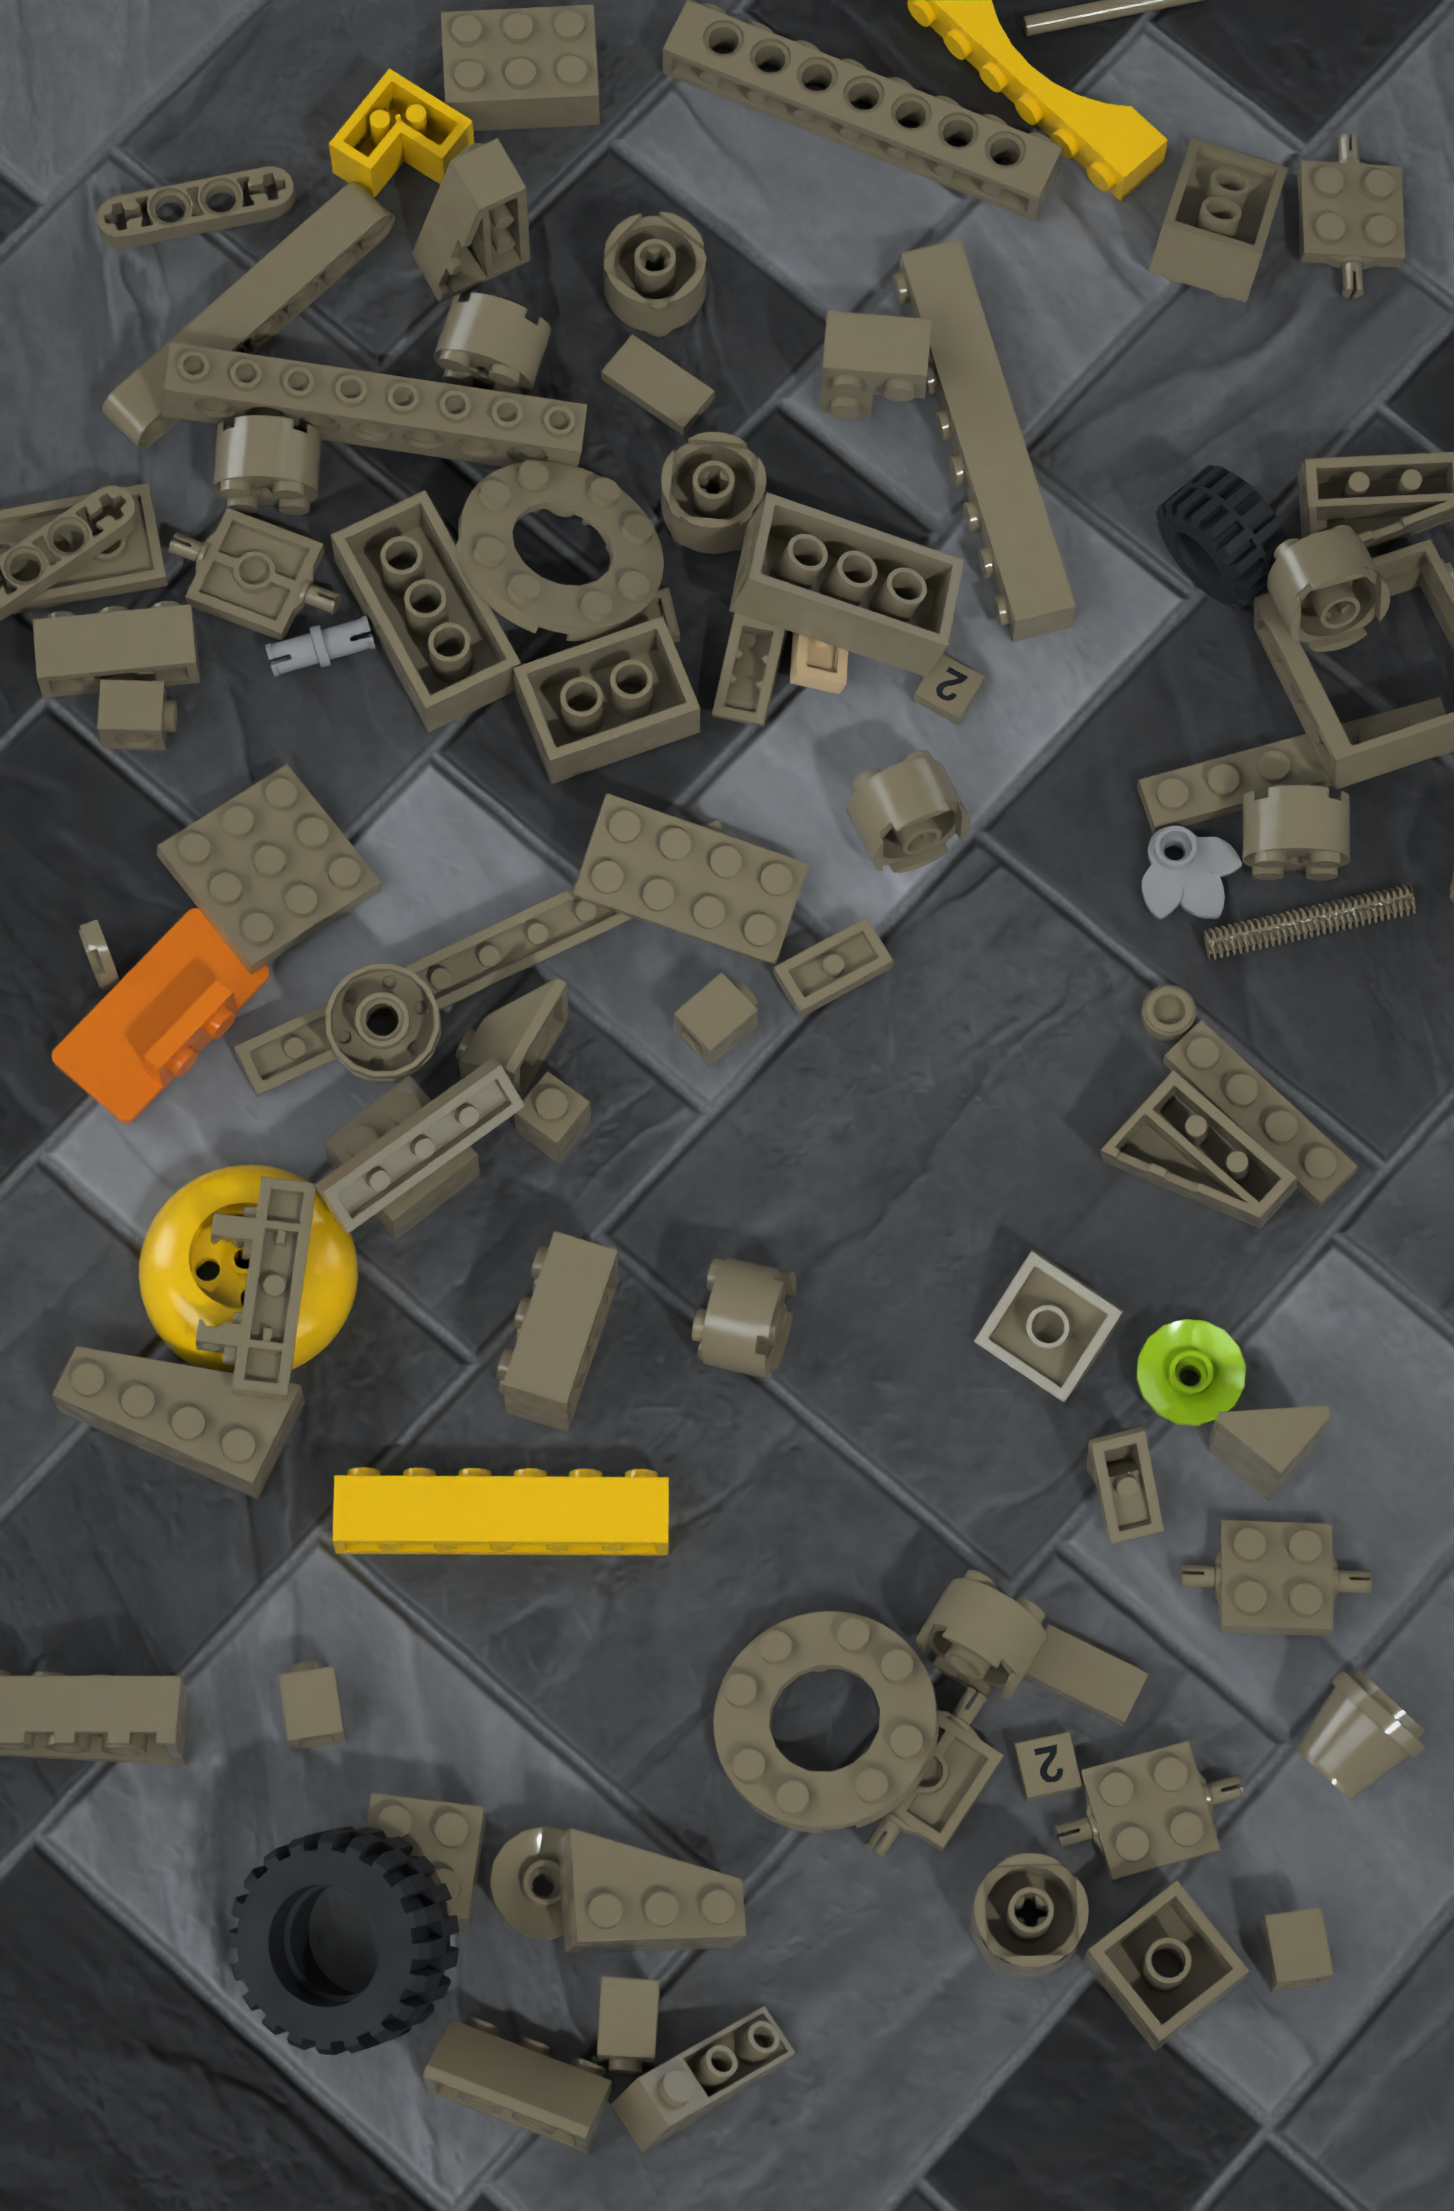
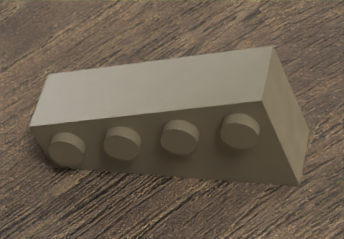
M0 1670V1756L185 1766L191 1698L182 1676H66L56 1672H34L32 1676H10V1672Z

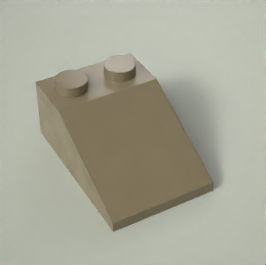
M1191 138L1148 272L1162 276L1174 283H1185L1211 291L1222 298H1233L1247 302L1288 167Z

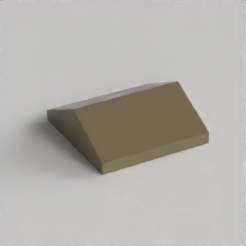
M1032 1250L974 1342L1065 1403L1102 1352L1124 1310L1035 1250Z

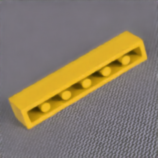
M352 1468L347 1471V1475H334L332 1541L336 1554L669 1556V1477H658V1472L648 1469L626 1471L625 1477H602V1472L595 1469L572 1470L569 1472V1477H547L546 1471L532 1468L514 1471V1476H492L491 1471L481 1468L462 1469L458 1471V1476H436V1471L428 1468L405 1469L403 1476H381V1471L378 1469Z

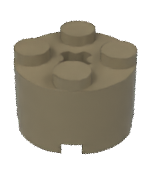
M659 212V216L642 217L641 213L623 220L609 235L605 244L603 258L604 295L609 307L622 322L635 329L646 331L652 336L661 337L669 334L673 329L684 325L697 314L706 296L707 257L702 237L691 223L672 213Z
M471 293L468 302H462L461 294L453 297L434 353V360L445 370L442 379L448 384L468 387L476 384L493 389L494 391L524 395L533 389L551 335L550 325L541 317L537 325L525 319L527 308L512 301L483 293Z
M268 415L235 417L234 427L229 429L226 428L224 421L218 424L216 432L213 491L218 496L227 500V508L243 514L257 512L258 505L279 506L278 510L288 515H304L309 513L310 503L318 497L322 437L320 430L307 424V433L293 429L294 419Z
M722 432L697 434L689 438L688 443L676 451L674 449L664 463L661 474V509L663 520L672 540L678 545L707 554L742 550L747 524L766 495V471L759 456L757 458L747 448V443L739 437Z
M1339 525L1331 530L1317 532L1300 540L1288 539L1276 548L1274 552L1276 561L1268 575L1267 589L1291 636L1299 645L1300 641L1307 643L1311 650L1318 652L1345 648L1367 635L1364 627L1375 616L1380 622L1386 615L1390 605L1389 588L1363 541L1354 533L1350 526Z
M928 750L913 752L901 763L895 764L883 771L880 769L867 770L853 781L852 785L856 792L848 802L847 814L877 870L883 872V865H890L893 873H903L925 866L948 852L944 843L955 833L961 841L970 828V816L943 765L938 760L933 759Z
M1281 785L1268 787V798L1255 800V790L1243 796V863L1252 867L1253 878L1259 880L1284 878V870L1306 871V878L1310 880H1332L1338 877V868L1350 862L1349 794L1341 791L1339 800L1329 798L1328 787Z
M714 1258L707 1276L706 1287L707 1290L711 1291L707 1309H698L692 1327V1340L699 1342L698 1359L702 1360L704 1365L770 1379L772 1377L770 1368H778L791 1328L793 1313L787 1311V1305L784 1304L785 1294L796 1297L795 1273L734 1258H727L725 1260Z
M968 1570L964 1578H956L950 1581L918 1633L916 1644L922 1653L927 1645H929L938 1655L933 1665L966 1688L971 1687L976 1690V1693L980 1692L985 1696H988L992 1688L1003 1690L1000 1699H1010L1047 1640L1046 1632L1041 1625L1046 1616L1043 1610L1033 1602L1023 1598H1017L1015 1601L996 1590L995 1582L985 1574L976 1570Z
M1021 1853L1010 1856L995 1866L984 1877L977 1889L971 1911V1931L975 1944L988 1965L1008 1975L1020 1978H1037L1051 1974L1067 1964L1079 1947L1088 1923L1089 1906L1087 1895L1077 1877L1051 1856L1039 1853ZM1023 1905H1032L1035 1915H1043V1917L1038 1919L1035 1927H1028L1024 1919L1016 1918L1017 1915H1020Z

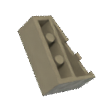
M1454 452L1311 458L1304 460L1297 475L1302 538L1317 532L1331 530L1339 525H1346L1353 529L1354 533L1363 541L1368 552L1454 520Z
M1174 1070L1100 1150L1102 1162L1260 1229L1297 1189V1177Z
M570 1828L558 1841L565 1954L733 1948L746 1937L742 1879Z

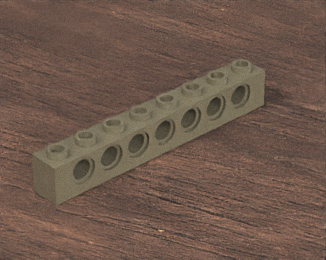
M687 0L662 49L664 75L1035 222L1060 170L1063 147L1054 144L1050 138L1043 134H1028L1008 126L1006 122L991 114L980 115L962 108L949 97L941 95L934 97L914 89L911 84L897 77L886 78L868 71L855 60H840L820 52L816 46L807 41H792L774 34L770 28L761 23H747L731 17L713 4L706 3L701 5ZM725 47L733 50V52L719 54L714 52V50ZM764 66H775L780 70L773 73H767L760 70V68ZM812 84H820L825 86L826 89L822 91H812L808 89L807 86ZM864 102L871 104L873 108L861 110L853 105ZM914 121L920 126L917 128H906L900 125V123ZM958 139L966 142L967 145L954 147L947 142ZM1007 158L1012 160L1014 164L1003 166L997 164L994 160Z
M170 342L162 403V416L212 424H220L224 421L226 426L234 427L235 417L249 415L279 416L294 419L293 429L307 433V424L316 427L321 432V440L501 467L527 460L559 462L578 467L582 452L587 404Z

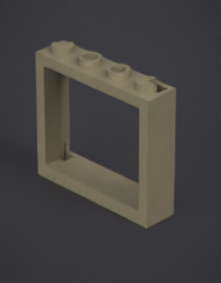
M1431 539L1372 558L1389 588L1390 596L1417 587L1421 588L1454 651V570L1451 562L1445 563L1443 559L1441 560ZM1266 593L1255 597L1254 630L1334 790L1454 750V712L1352 746L1301 643L1299 645L1291 636L1270 594Z

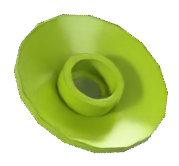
M1182 1319L1163 1325L1147 1339L1138 1356L1136 1379L1143 1399L1157 1415L1177 1425L1201 1426L1214 1422L1218 1412H1227L1236 1406L1245 1388L1246 1364L1238 1344L1225 1330L1207 1321ZM1184 1370H1192L1197 1373L1200 1381L1194 1386H1187L1182 1383L1179 1374Z

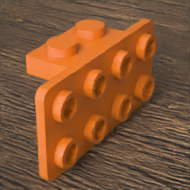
M198 908L190 909L57 1045L52 1052L53 1063L118 1121L129 1124L176 1077H182L191 1069L198 1059L201 1050L212 1039H218L230 1028L236 1014L268 982L270 977L269 969L265 965L253 974H250Z

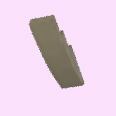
M737 613L734 614L712 711L713 717L764 727L788 630Z

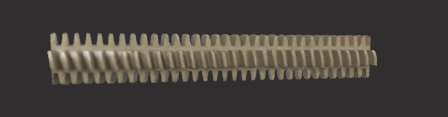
M1408 883L1407 886L1401 885V888L1395 886V890L1390 887L1388 891L1382 889V893L1376 890L1375 894L1369 892V896L1363 893L1362 897L1356 895V899L1350 896V900L1348 898H1343V901L1337 899V903L1335 901H1330V904L1324 902V906L1319 903L1317 907L1311 905V909L1306 906L1305 911L1302 908H1298V912L1293 909L1292 914L1289 911H1285V915L1280 912L1279 917L1276 914H1272V917L1267 915L1266 919L1260 917V920L1254 918L1253 922L1247 920V924L1240 921V925L1234 923V927L1231 924H1227V928L1221 926V930L1218 927H1214V931L1208 929V933L1204 930L1207 957L1210 960V954H1213L1214 960H1216V955L1219 953L1220 958H1223V951H1226V955L1229 957V950H1232L1233 955H1236V948L1242 954V947H1245L1246 952H1249V945L1255 951V944H1258L1260 950L1262 949V942L1268 948V941H1271L1273 947L1276 939L1278 944L1281 945V938H1284L1286 944L1287 937L1289 936L1291 942H1294V935L1297 936L1299 941L1300 934L1302 933L1304 939H1307V932L1310 933L1312 938L1313 931L1316 930L1317 936H1319L1320 929H1322L1325 935L1326 928H1329L1330 933H1332L1333 926H1335L1338 932L1339 925H1342V929L1345 930L1346 923H1348L1349 929H1352V922L1358 927V921L1361 920L1362 926H1364L1365 919L1368 920V924H1371L1372 917H1374V921L1377 923L1378 916H1380L1381 921H1384L1385 914L1388 920H1390V913H1393L1395 919L1397 918L1398 911L1401 917H1403V910H1406L1407 916H1409L1411 908L1413 914H1416L1413 887Z

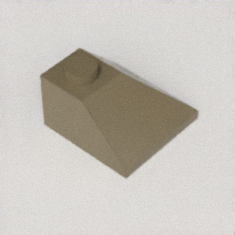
M556 978L485 1016L477 1031L468 1029L461 1039L455 1057L460 1059L458 1061L460 1079L462 1080L493 1058L502 1065L519 1096L523 1099L569 1019L567 982Z

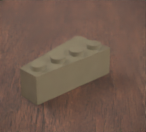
M76 1346L52 1394L60 1413L257 1500L305 1404L302 1388L299 1384L290 1383L288 1401L233 1395L232 1382L234 1373Z

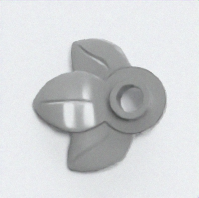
M1172 825L1158 830L1152 836L1148 845L1147 854L1151 866L1144 874L1141 882L1142 895L1149 911L1156 918L1163 919L1180 905L1186 912L1204 919L1219 918L1225 900L1224 887L1220 877L1228 876L1241 868L1242 861L1237 852L1229 843L1221 838L1196 837L1192 831L1182 826ZM1169 847H1177L1183 852L1184 856L1179 860H1171L1165 855L1164 851Z

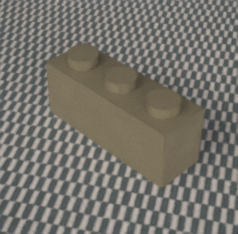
M162 601L153 604L151 608L129 610L121 606H110L94 614L76 615L72 612L59 611L48 614L43 619H33L36 673L43 698L100 693V679L164 681L165 686L201 683L196 624L191 604L181 605L175 601Z

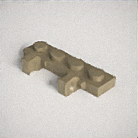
M262 1176L257 1207H244L243 1217L214 1213L211 1243L216 1244L220 1240L233 1242L236 1248L244 1247L243 1258L250 1259L243 1312L234 1313L233 1323L224 1322L219 1327L206 1326L203 1320L199 1319L196 1349L222 1353V1363L235 1365L232 1382L233 1395L288 1401L317 1191L315 1184L317 1183Z

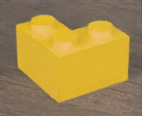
M389 68L329 142L332 173L348 183L358 182L374 197L378 195L403 162L438 184H441L450 160L457 157L464 148L474 144L473 121Z

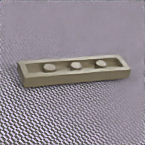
M1202 1020L1164 1055L1163 1063L1171 1071L1174 1070L1293 1173L1297 1177V1190L1318 1209L1356 1173L1358 1166Z
M491 1058L315 1184V1187L339 1226L349 1234L525 1107V1104L502 1065Z

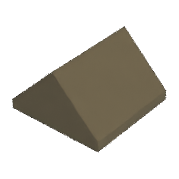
M1330 1405L1218 1412L1208 1439L1209 1452L1270 1501L1319 1444L1331 1417Z

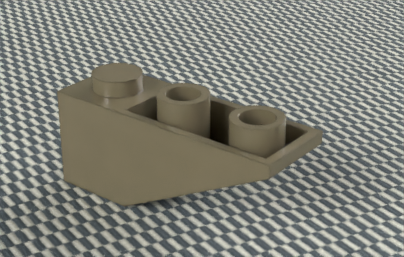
M763 2006L638 2077L611 2106L643 2153L691 2125L792 2058L796 2053L766 2007Z

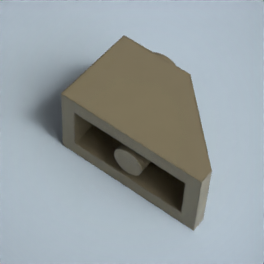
M602 1976L597 2058L598 2063L609 2064V2072L624 2075H640L643 2073V2066L655 2067L660 2005L659 1980Z

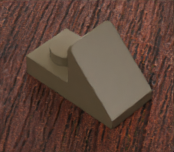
M1139 1427L1089 1440L1087 1471L1097 1487L1105 1533L1110 1544L1164 1531L1144 1428Z

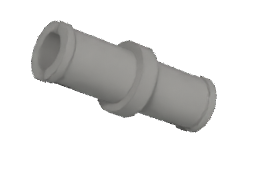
M367 616L322 630L320 625L310 627L311 633L273 644H265L269 660L288 654L291 655L271 662L274 677L320 663L321 668L331 665L330 660L367 649H375L376 646L372 633L350 638L351 636L371 631Z

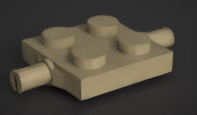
M1346 132L1337 137L1339 161L1301 160L1298 167L1300 262L1325 263L1341 269L1342 296L1349 298L1352 293V299L1364 295L1362 270L1375 266L1401 268L1405 260L1402 166L1371 165L1360 162L1359 136L1356 133H1352L1349 138V132Z
M226 509L217 530L206 539V542H200L179 532L174 534V540L170 542V554L196 562V575L185 596L187 604H191L193 608L280 641H284L295 615L304 608L305 604L329 612L332 615L336 613L337 607L340 605L341 593L314 585L315 572L325 553L323 543L233 509Z
M1221 1520L1219 1526V1553L1214 1566L1181 1564L1180 1587L1214 1588V1594L1219 1604V1633L1331 1637L1333 1632V1603L1337 1593L1370 1594L1372 1576L1371 1570H1338V1565L1332 1551V1524Z
M967 1687L951 1714L938 1710L939 1734L931 1764L916 1789L896 1809L882 1817L868 1841L864 1843V1847L871 1853L882 1836L886 1835L875 1852L876 1856L884 1859L887 1851L901 1831L916 1835L943 1852L1004 1757L1002 1753L980 1740L972 1727H970L984 1703L988 1701L983 1694L979 1692L970 1708L966 1710L976 1694L975 1689Z
M1188 1740L1080 1770L1082 1786L1087 1799L1086 1817L1058 1825L1055 1824L1054 1830L1056 1836L1075 1830L1078 1831L1077 1833L1059 1837L1057 1841L1060 1848L1092 1839L1103 1855L1110 1881L1220 1851V1845L1212 1821L1213 1805L1244 1798L1243 1787L1221 1792L1223 1789L1238 1786L1242 1783L1238 1774L1206 1784V1780L1197 1770Z

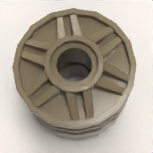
M392 963L368 964L348 973L333 989L325 1010L326 1035L339 1062L354 1076L375 1084L399 1083L408 1075L413 1077L419 1074L434 1058L441 1039L439 1006L430 987L412 970ZM388 1012L398 1018L397 1028L389 1035L378 1036L369 1030L370 1022L377 1014Z

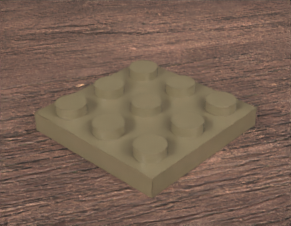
M288 764L157 845L158 858L250 974L261 969L381 891L382 881Z

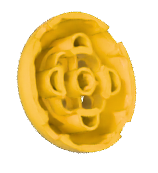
M256 1164L228 1166L213 1170L188 1182L176 1191L156 1214L146 1233L139 1261L140 1292L149 1320L157 1334L176 1355L195 1367L234 1373L235 1365L222 1363V1353L196 1349L199 1319L203 1320L206 1326L219 1327L224 1322L233 1323L234 1313L243 1312L242 1297L245 1295L248 1269H241L236 1265L244 1259V1247L236 1248L233 1242L220 1240L216 1244L211 1243L214 1213L243 1217L244 1207H257L262 1176L309 1182L306 1179L272 1166ZM318 1190L316 1191L292 1369L311 1360L334 1339L347 1320L357 1290V1255L351 1232L348 1234L339 1226ZM208 1261L218 1264L220 1272L215 1279L204 1281L196 1275V1271L206 1267Z

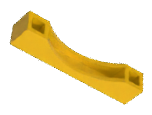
M907 0L908 9L919 24L924 27L930 26L943 38L946 47L956 58L960 60L966 59L979 71L981 79L992 91L997 93L1001 91L1015 104L1018 114L1025 122L1033 126L1037 124L1050 136L1054 144L1063 147L1062 156L1068 159L1074 158L1086 170L1091 182L1101 191H1109L1121 202L1164 164L1168 142L1166 137L1132 106L1107 104L1077 95L1053 83L1033 68L1011 44L998 21L992 0Z

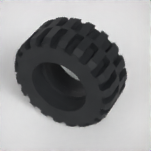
M353 1826L339 1827L291 1840L290 1844L277 1847L264 1857V1866L253 1868L245 1879L244 1888L250 1892L236 1897L231 1912L233 1917L239 1918L238 1927L229 1930L228 1947L237 1948L238 1962L231 1964L235 1981L244 1979L249 1992L245 1993L242 1997L250 2010L261 2009L266 2016L262 2020V2024L274 2035L288 2031L287 2041L290 2045L302 2050L316 2046L315 2049L318 2053L325 2055H337L346 2051L350 2053L362 2051L410 2032L411 2026L423 2023L435 2011L432 2002L444 1998L451 1984L450 1978L445 1976L444 1972L456 1967L459 1949L450 1946V1935L459 1933L457 1915L448 1916L444 1902L451 1900L452 1897L446 1884L436 1885L431 1878L436 1868L426 1856L413 1859L410 1856L413 1851L412 1844L399 1836L385 1840L386 1835L383 1830L371 1827L355 1830ZM330 1886L346 1890L359 1899L370 1912L378 1930L380 1940L378 1967L368 1987L359 1993L345 1990L327 1978L317 1965L309 1943L311 1911L320 1894L325 1888Z

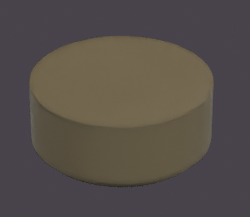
M1163 985L1153 989L1146 996L1141 1010V1021L1147 1033L1153 1038L1165 1042L1177 1041L1183 1038L1192 1029L1196 1016V1006L1191 995L1175 985Z

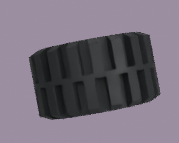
M1208 465L1158 506L1156 511L1160 534L1178 566L1202 591L1232 608H1243L1267 587L1269 572L1276 561L1274 552L1281 543L1288 540L1282 523L1265 499L1242 478L1217 465L1215 467Z

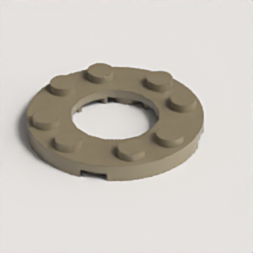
M527 460L498 469L481 480L471 491L458 520L459 539L456 544L457 555L463 572L471 586L497 613L533 633H536L538 627L567 634L566 641H592L627 629L640 620L649 609L662 580L664 569L662 546L654 525L645 512L613 480L573 465L551 461ZM541 509H547L561 517L576 515L583 518L581 523L584 526H593L598 530L606 543L605 549L609 551L610 557L608 571L597 581L581 586L558 584L540 577L523 562L515 549L512 534L515 523L525 514L530 512L536 514Z
M838 1611L812 1612L795 1616L770 1627L751 1641L736 1657L722 1681L716 1699L713 1720L714 1738L720 1762L730 1782L747 1804L767 1819L781 1826L802 1832L823 1834V1830L841 1829L854 1825L857 1828L863 1827L896 1809L909 1797L923 1779L935 1753L939 1734L935 1690L923 1662L913 1648L896 1632L875 1620L853 1613ZM828 1669H842L860 1677L875 1693L880 1708L879 1729L869 1750L853 1764L831 1772L808 1771L789 1762L776 1747L771 1731L773 1708L782 1691L799 1676L812 1671L821 1672Z

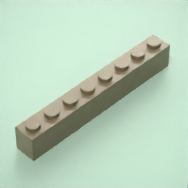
M961 239L903 252L900 256L899 273L893 274L896 298L900 305L907 303L912 318L932 319L926 393L927 395H936L940 408L935 410L938 433L942 441L950 440L954 453L953 456H949L952 478L956 487L964 485L968 502L963 503L966 523L970 533L978 532L983 548L978 549V559L983 577L985 579L993 578L997 595L992 596V603L996 620L999 626H1008L1012 642L1071 628L1074 623L1076 603Z

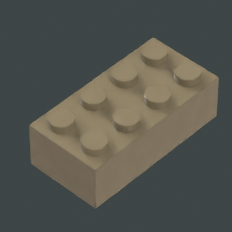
M425 490L331 534L334 560L363 614L367 616L374 634L428 732L515 692L513 668L520 666L521 662L490 606L478 595L466 578L459 562L456 545Z
M767 492L747 524L729 611L927 677L948 647L964 559Z

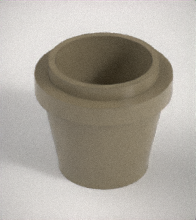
M1359 1669L1352 1677L1342 1670L1333 1679L1334 1689L1301 1742L1295 1748L1351 1801L1411 1756L1416 1759L1426 1748L1418 1740L1425 1730Z

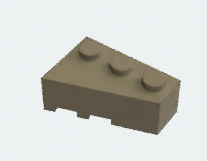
M498 138L485 144H472L464 148L457 157L450 160L412 251L413 258L439 303L531 261L526 187Z

